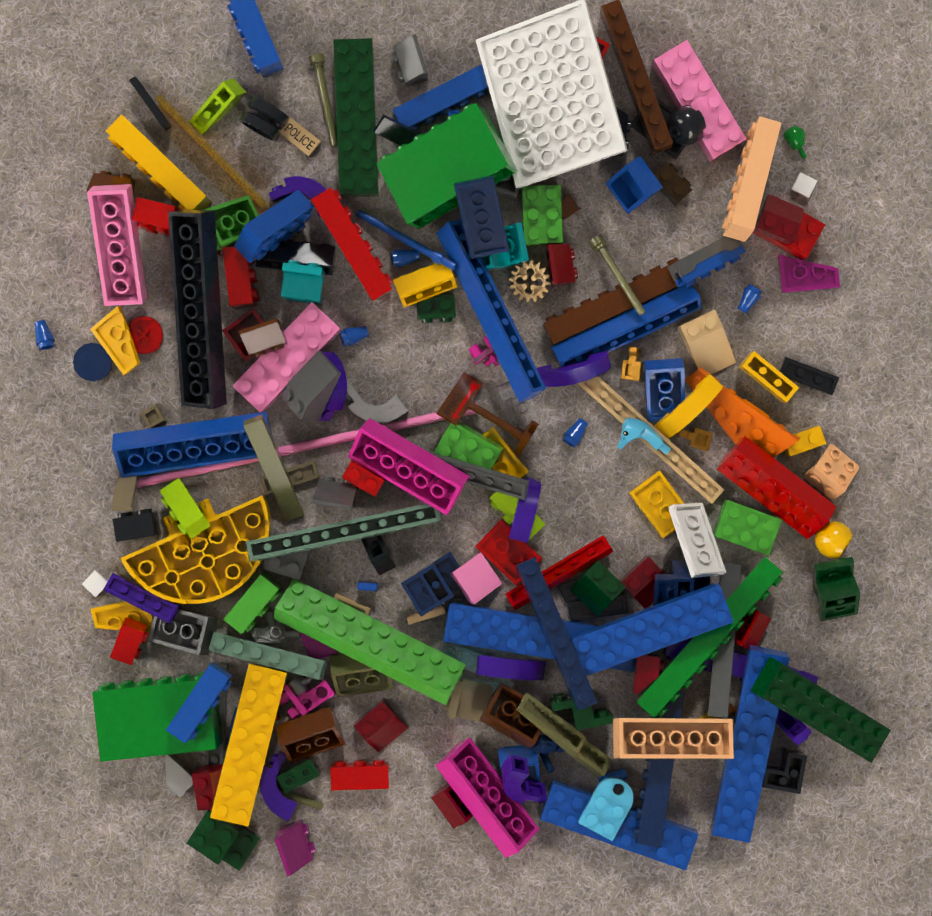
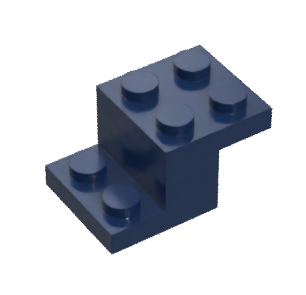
M451 551L420 569L418 573L401 583L420 616L425 615L451 599L455 593L461 590L451 576V573L460 567Z
M672 560L671 574H655L653 606L709 586L710 576L691 578L686 560Z

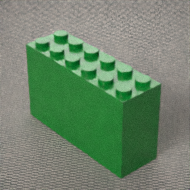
M477 103L465 106L463 108L464 111L459 114L450 115L444 123L432 126L426 134L416 136L413 139L414 141L399 146L397 148L398 151L383 156L381 161L376 163L407 225L421 229L457 208L459 204L454 183L493 175L496 185L518 172L488 112Z
M200 672L192 677L190 674H181L174 679L171 676H162L155 681L152 678H144L136 683L133 680H125L115 685V682H107L98 686V689L93 691L92 695L100 762L217 749L223 743L218 704L215 708L211 707L207 713L210 716L204 724H199L197 727L199 732L193 741L189 739V741L184 743L166 731L204 672Z

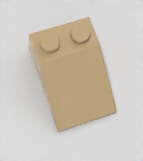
M715 310L677 327L697 370L701 367L708 373L713 374L736 363L726 333Z

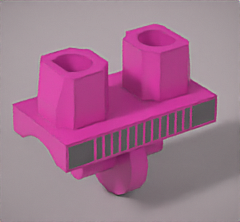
M487 336L483 338L488 346L486 350L482 351L477 343L468 349L475 365L487 356L489 359L483 362L486 367L492 363L495 367L499 365L496 361L498 359L496 354H491L494 350Z

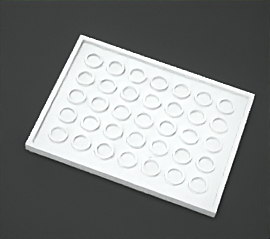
M586 0L573 2L476 39L503 142L518 172L513 174L516 188L519 189L628 151Z

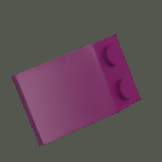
M302 819L280 826L275 837L287 877L312 861L314 853H316L314 842H310L308 837L310 834L307 823H303Z

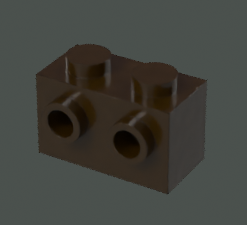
M665 162L653 174L663 186L660 190L676 206L692 191L690 188L691 184L686 178H681L677 174L678 170L673 164Z

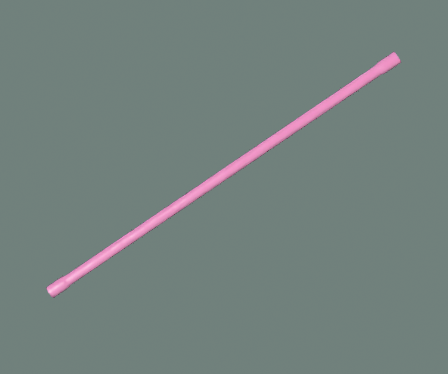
M467 409L462 417L475 415L477 413L472 411L471 409ZM435 412L381 425L394 432L445 419ZM360 429L278 447L281 456L353 441L356 439ZM254 458L139 478L137 489L178 478L181 479L254 463L259 460Z

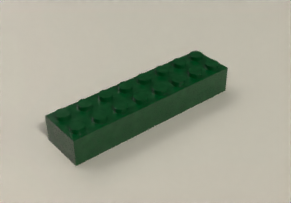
M372 38L334 39L339 194L342 198L379 196L378 166L376 164L378 163L377 134L374 133L376 105Z
M769 657L750 690L870 763L873 762L891 731L772 657Z

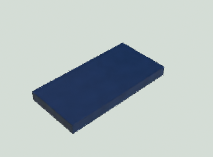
M493 175L454 183L471 259L508 252L509 245Z

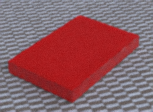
M501 519L475 547L517 586L521 579L515 566L534 557L537 563H539L543 558L526 542L510 539L511 527Z

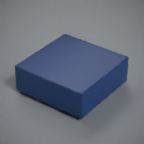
M359 581L357 589L377 591L378 582Z

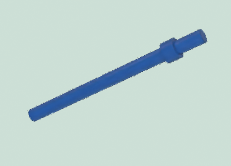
M360 209L357 211V217L430 257L434 263L442 264L453 271L455 270L457 264L445 258L444 254L429 249Z

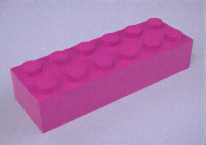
M371 418L360 428L348 455V458L445 515H448L456 505L470 477Z
M470 737L458 743L435 765L505 858L518 853L539 830V827L523 806L506 795L503 780Z

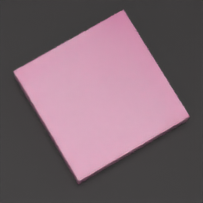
M481 552L451 573V576L471 605L476 604L502 584Z

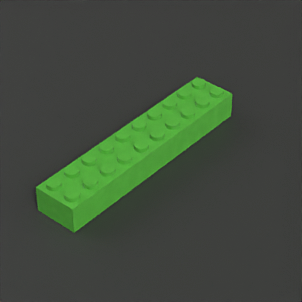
M294 578L275 607L273 619L444 705H447L466 664Z

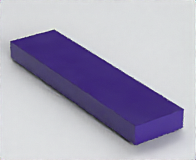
M112 573L103 589L105 592L170 625L180 609L178 605L162 599Z

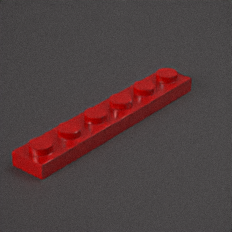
M604 535L542 571L549 590L614 552ZM523 584L505 594L514 610L530 602Z

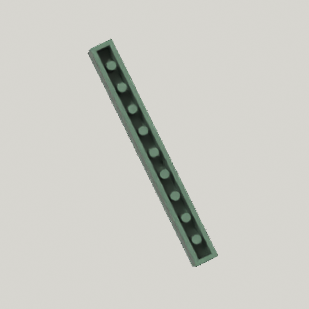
M428 504L246 541L245 545L249 563L435 524L441 521L439 510Z

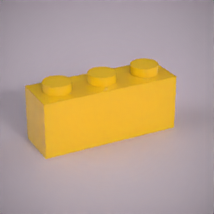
M436 263L393 280L403 308L457 288L451 269Z
M755 351L750 352L739 365L742 371L782 403H787L799 388Z

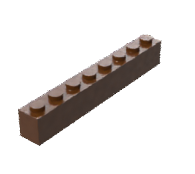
M616 0L602 5L600 14L652 154L670 149L673 141L621 2Z
M677 257L668 261V265L663 268L660 265L649 270L650 274L646 276L640 274L632 278L633 282L629 283V286L641 304L677 287L667 268L679 261ZM620 284L616 285V290L610 293L608 290L597 294L599 298L593 301L591 298L580 302L581 306L574 309L571 306L563 310V315L557 317L554 314L546 318L543 326L552 345L634 308Z

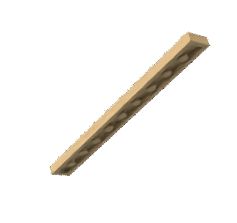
M599 376L577 383L621 424L624 423L627 417L637 418L652 427L663 438V443L671 448L668 454L659 449L656 450L648 441L642 438L638 439L710 504L724 491L717 482Z

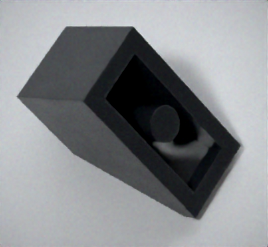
M381 535L361 539L368 557L379 576L396 567Z

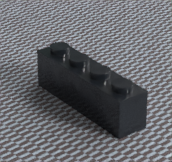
M282 241L274 251L269 250L261 260L256 259V267L282 270L283 263H288V260H294L306 266L308 263L320 264L319 266L323 268L325 275L333 276L335 246L312 244L307 241Z

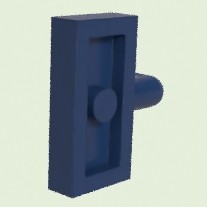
M539 735L535 745L531 747L533 753H540L548 773H552L555 770L548 756L550 752H565L547 735Z

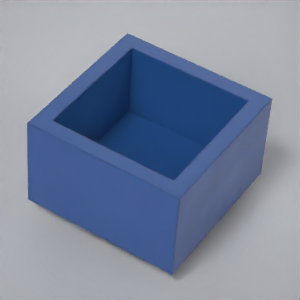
M641 156L625 165L605 183L627 214L641 206L663 188Z

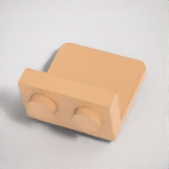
M830 444L817 464L810 468L803 477L833 501L846 491L859 470V466L835 445Z

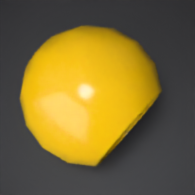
M829 521L816 532L815 545L823 556L830 559H839L849 545L853 534L844 523Z

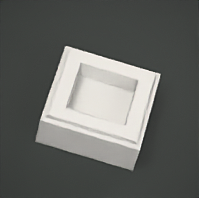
M800 172L791 191L808 199L817 180Z
M95 570L82 585L97 597L103 591L108 580Z

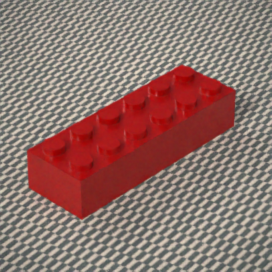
M330 187L312 198L311 201L369 297L374 301L392 290L390 285L393 282L388 273L383 274L380 268L383 265L377 256L373 258L370 253L373 249L368 240L363 241L360 234L363 232L359 225L352 223L350 217L353 215L348 207H343L340 203L342 197L338 190H332Z
M746 436L724 456L717 468L719 472L806 539H809L830 521L837 507Z

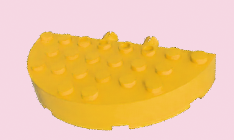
M259 496L219 515L215 514L209 501L210 499H205L199 502L198 505L210 523V527L191 539L187 533L183 535L177 526V521L175 522L172 516L169 515L163 518L169 532V537L120 559L130 575L143 588L162 599L182 604H201L223 598L244 585L258 570L263 561L249 563L245 543L246 541L271 536V513L266 496Z

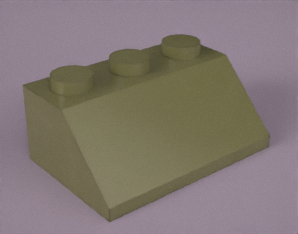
M345 654L330 656L331 676L337 697L394 689L392 678Z

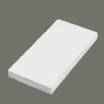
M703 503L670 505L668 509L691 578L724 575L726 570Z

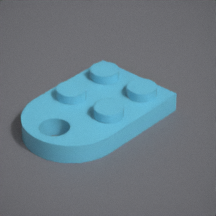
M617 777L602 780L594 790L578 823L613 841L633 804V792L628 783ZM616 784H622L624 787L623 791L619 794L613 792V787Z

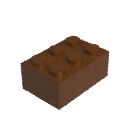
M501 682L495 688L479 721L529 749L535 745L541 730L516 710L524 695Z
M331 707L322 708L317 712L302 715L300 718L285 721L275 726L279 745L290 763L345 745L341 726Z

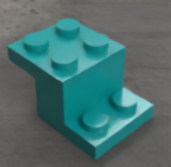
M522 222L505 227L509 245L508 252L482 257L487 270L504 269L529 261Z
M288 260V263H283L282 271L284 275L281 297L288 301L313 302L314 304L322 305L325 272L319 266L320 264L308 263L306 266L294 260Z

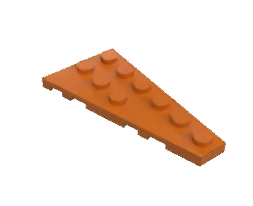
M700 367L689 375L685 381L694 391L696 385L709 373ZM723 386L722 390L706 407L735 444L746 436L773 458L800 440L799 436L785 430L786 427L782 424L778 425L770 419L768 414L751 402L737 396L736 392L731 388L728 389Z

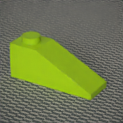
M234 78L223 81L190 119L191 124L201 135H204L234 108L247 92Z

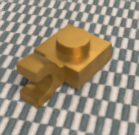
M630 347L629 360H623L621 379L641 381L644 363L638 361L641 348Z
M694 427L693 432L682 429L676 436L689 439L688 446L708 451L713 433Z

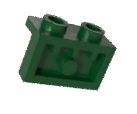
M454 295L434 296L417 303V319L421 320L422 324L433 323V319H441V322H452V318H456Z
M308 759L278 775L277 779L286 794L320 776L321 770L318 765H314L312 759Z

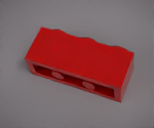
M377 759L373 760V763H365V760H355L354 763L346 764V761L341 760L331 764V791L389 789V762H385V760Z

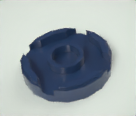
M84 344L74 355V369L85 380H101L112 369L113 360L100 344Z

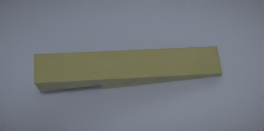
M263 414L244 420L243 426L286 522L304 516L278 447L274 444Z
M525 693L516 710L594 776H605L612 759L589 743L585 735L530 694Z

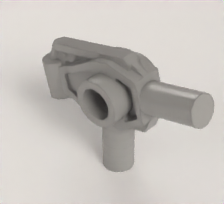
M273 612L265 613L269 627L252 628V639L256 643L280 644L285 638H299V631L285 630L283 625H276L275 619H273Z

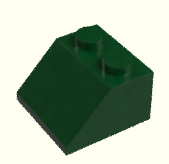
M597 561L570 591L598 617L626 587L605 566Z

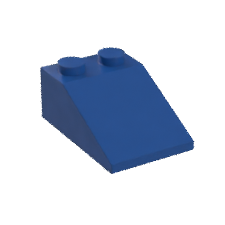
M682 358L644 361L646 410L649 422L660 421L685 399V370Z

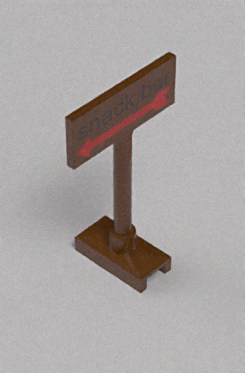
M463 372L436 414L457 426L466 410L471 409L511 433L512 437L518 440L514 453L521 456L539 424L532 420L525 430L518 426L516 428L475 404L473 399L483 386V383Z

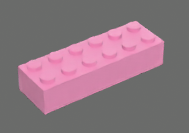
M688 40L653 60L651 66L677 109L684 105H691V108L695 111L699 110L702 113L706 128L703 129L702 136L704 137L698 141V144L710 163L741 145L746 140L745 135Z
M132 184L93 186L87 194L104 306L143 304L148 296L137 223L132 221L135 207Z
M311 302L284 331L288 342L284 344V348L278 351H273V349L265 351L266 354L260 356L233 387L259 412H265L283 393L293 376L317 351H322L341 329Z

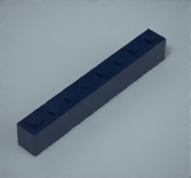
M534 557L517 564L515 568L576 710H581L598 703L536 558Z
M679 692L680 697L674 703L670 702L665 707L668 710L661 718L681 719L684 692ZM645 759V761H648L647 769H643L642 773L644 787L639 792L641 806L636 811L638 825L634 827L633 839H635L636 844L661 848L674 759Z

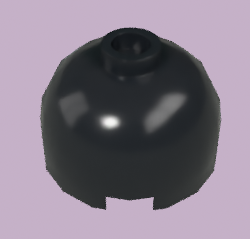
M684 105L670 114L667 128L672 140L677 144L685 146L694 144L704 137L702 135L703 129L706 128V123L699 110L695 111L691 108V105Z

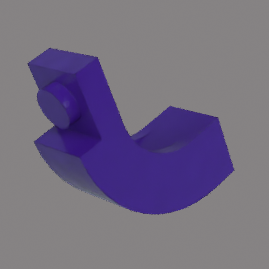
M293 176L284 178L286 186L279 185L272 188L269 196L272 202H276L299 190L311 200L324 192L326 188L313 179Z
M322 351L341 372L338 382L319 421H330L335 410L342 411L347 394V378L343 364L334 352Z
M522 478L529 481L528 493L525 500L518 498L509 538L528 543L539 501L541 482L532 478Z
M779 708L776 724L795 744L799 745L805 742L812 733L811 730L802 721Z
M279 751L278 755L274 753L269 763L272 767L269 768L265 765L263 767L260 779V792L266 806L276 816L289 821L297 803L285 798L277 788L276 777L286 757L285 753Z
M510 754L501 768L506 795L522 804L526 800L544 803L547 800L545 783L526 779L529 776L527 758Z

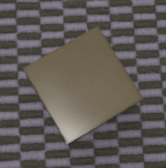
M158 404L140 413L148 429L167 421Z

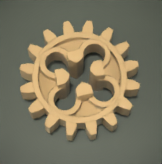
M531 260L529 264L523 262V266L517 264L516 269L518 271L512 270L511 273L514 277L509 278V281L513 282L510 288H515L516 290L513 294L517 295L519 293V300L526 297L527 302L531 298L536 302L538 296L543 298V291H549L546 285L551 284V281L547 280L551 275L545 274L547 267L540 268L541 262L534 265V260ZM529 268L534 270V274L531 277L532 281H535L537 279H541L543 281L542 285H538L537 282H533V284L530 286V289L532 290L531 294L527 293L526 288L529 286L528 281H525L523 283L518 282V277H522L523 280H527L529 278Z

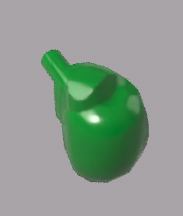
M798 126L788 128L784 132V139L788 141L792 150L798 149L802 159L806 158L807 156L802 148L805 144L804 130Z

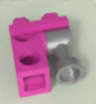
M304 676L301 679L291 681L283 687L284 690L282 691L280 703L284 705L290 699L295 706L287 711L292 719L306 715L336 694L327 680L309 690L307 686L313 680H319Z

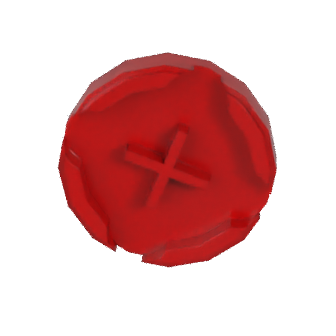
M140 316L134 318L128 324L137 353L150 354L159 349L163 343L164 333L158 321L152 317Z

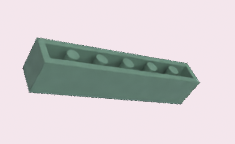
M213 632L209 651L318 680L324 679L328 664L327 661L218 632Z

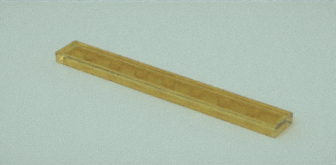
M159 94L156 97L158 104L264 212L267 211L270 205Z

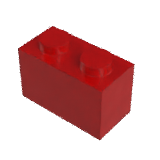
M351 460L341 477L374 497L385 481L381 476Z
M125 617L109 658L132 665L134 659L138 660L142 651L139 645L140 643L144 644L148 633L145 632L147 625Z

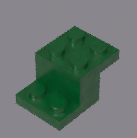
M852 557L814 564L813 589L819 603V618L821 622L858 614L860 590L853 575L854 561Z
M564 692L553 694V697L549 698L553 711L571 708L576 730L613 723L614 716L606 708L595 709L594 713L592 705L576 710L570 694L564 695Z
M207 810L186 844L217 865L225 861L240 871L261 837L243 825L210 818L211 811Z

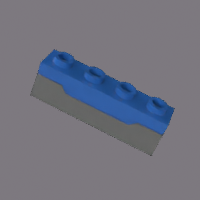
M725 236L667 268L677 287L685 285L687 288L696 283V278L700 277L702 280L710 276L711 270L715 269L717 272L725 268L726 262L729 261L732 264L740 260V255L745 253L746 250L740 240Z

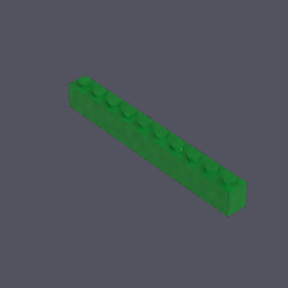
M764 557L726 600L734 622L694 636L640 697L637 703L653 718H657V716L661 718L668 710L665 707L670 702L674 703L680 697V690L683 687L687 689L694 681L691 679L694 674H700L706 667L704 663L709 658L712 660L718 654L717 648L721 644L726 645L732 638L730 633L734 629L738 631L745 623L743 619L746 615L751 616L758 608L755 605L760 600L763 602L770 595L769 589L772 586L777 587L783 580L781 577L783 571Z

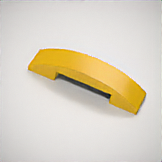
M709 373L696 385V389L654 426L666 438H671L708 406L722 390L723 385Z

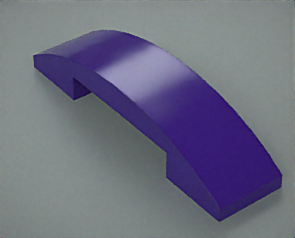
M604 351L588 355L589 361L552 369L551 365L538 367L537 371L546 387H559L592 379L609 370L611 363L608 352Z
M478 655L476 674L518 680H544L546 661Z

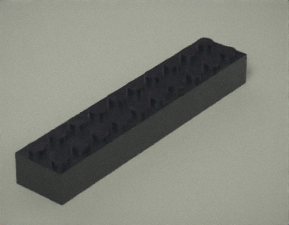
M181 209L168 212L181 406L215 409L227 404L215 210Z

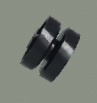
M252 96L248 107L253 113L243 112L239 121L259 135L277 142L281 132L276 126L285 127L289 116L274 105Z

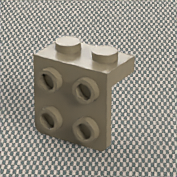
M460 678L451 695V700L445 705L444 712H448L447 718L455 719L456 716L481 722L479 719L490 700L492 686Z

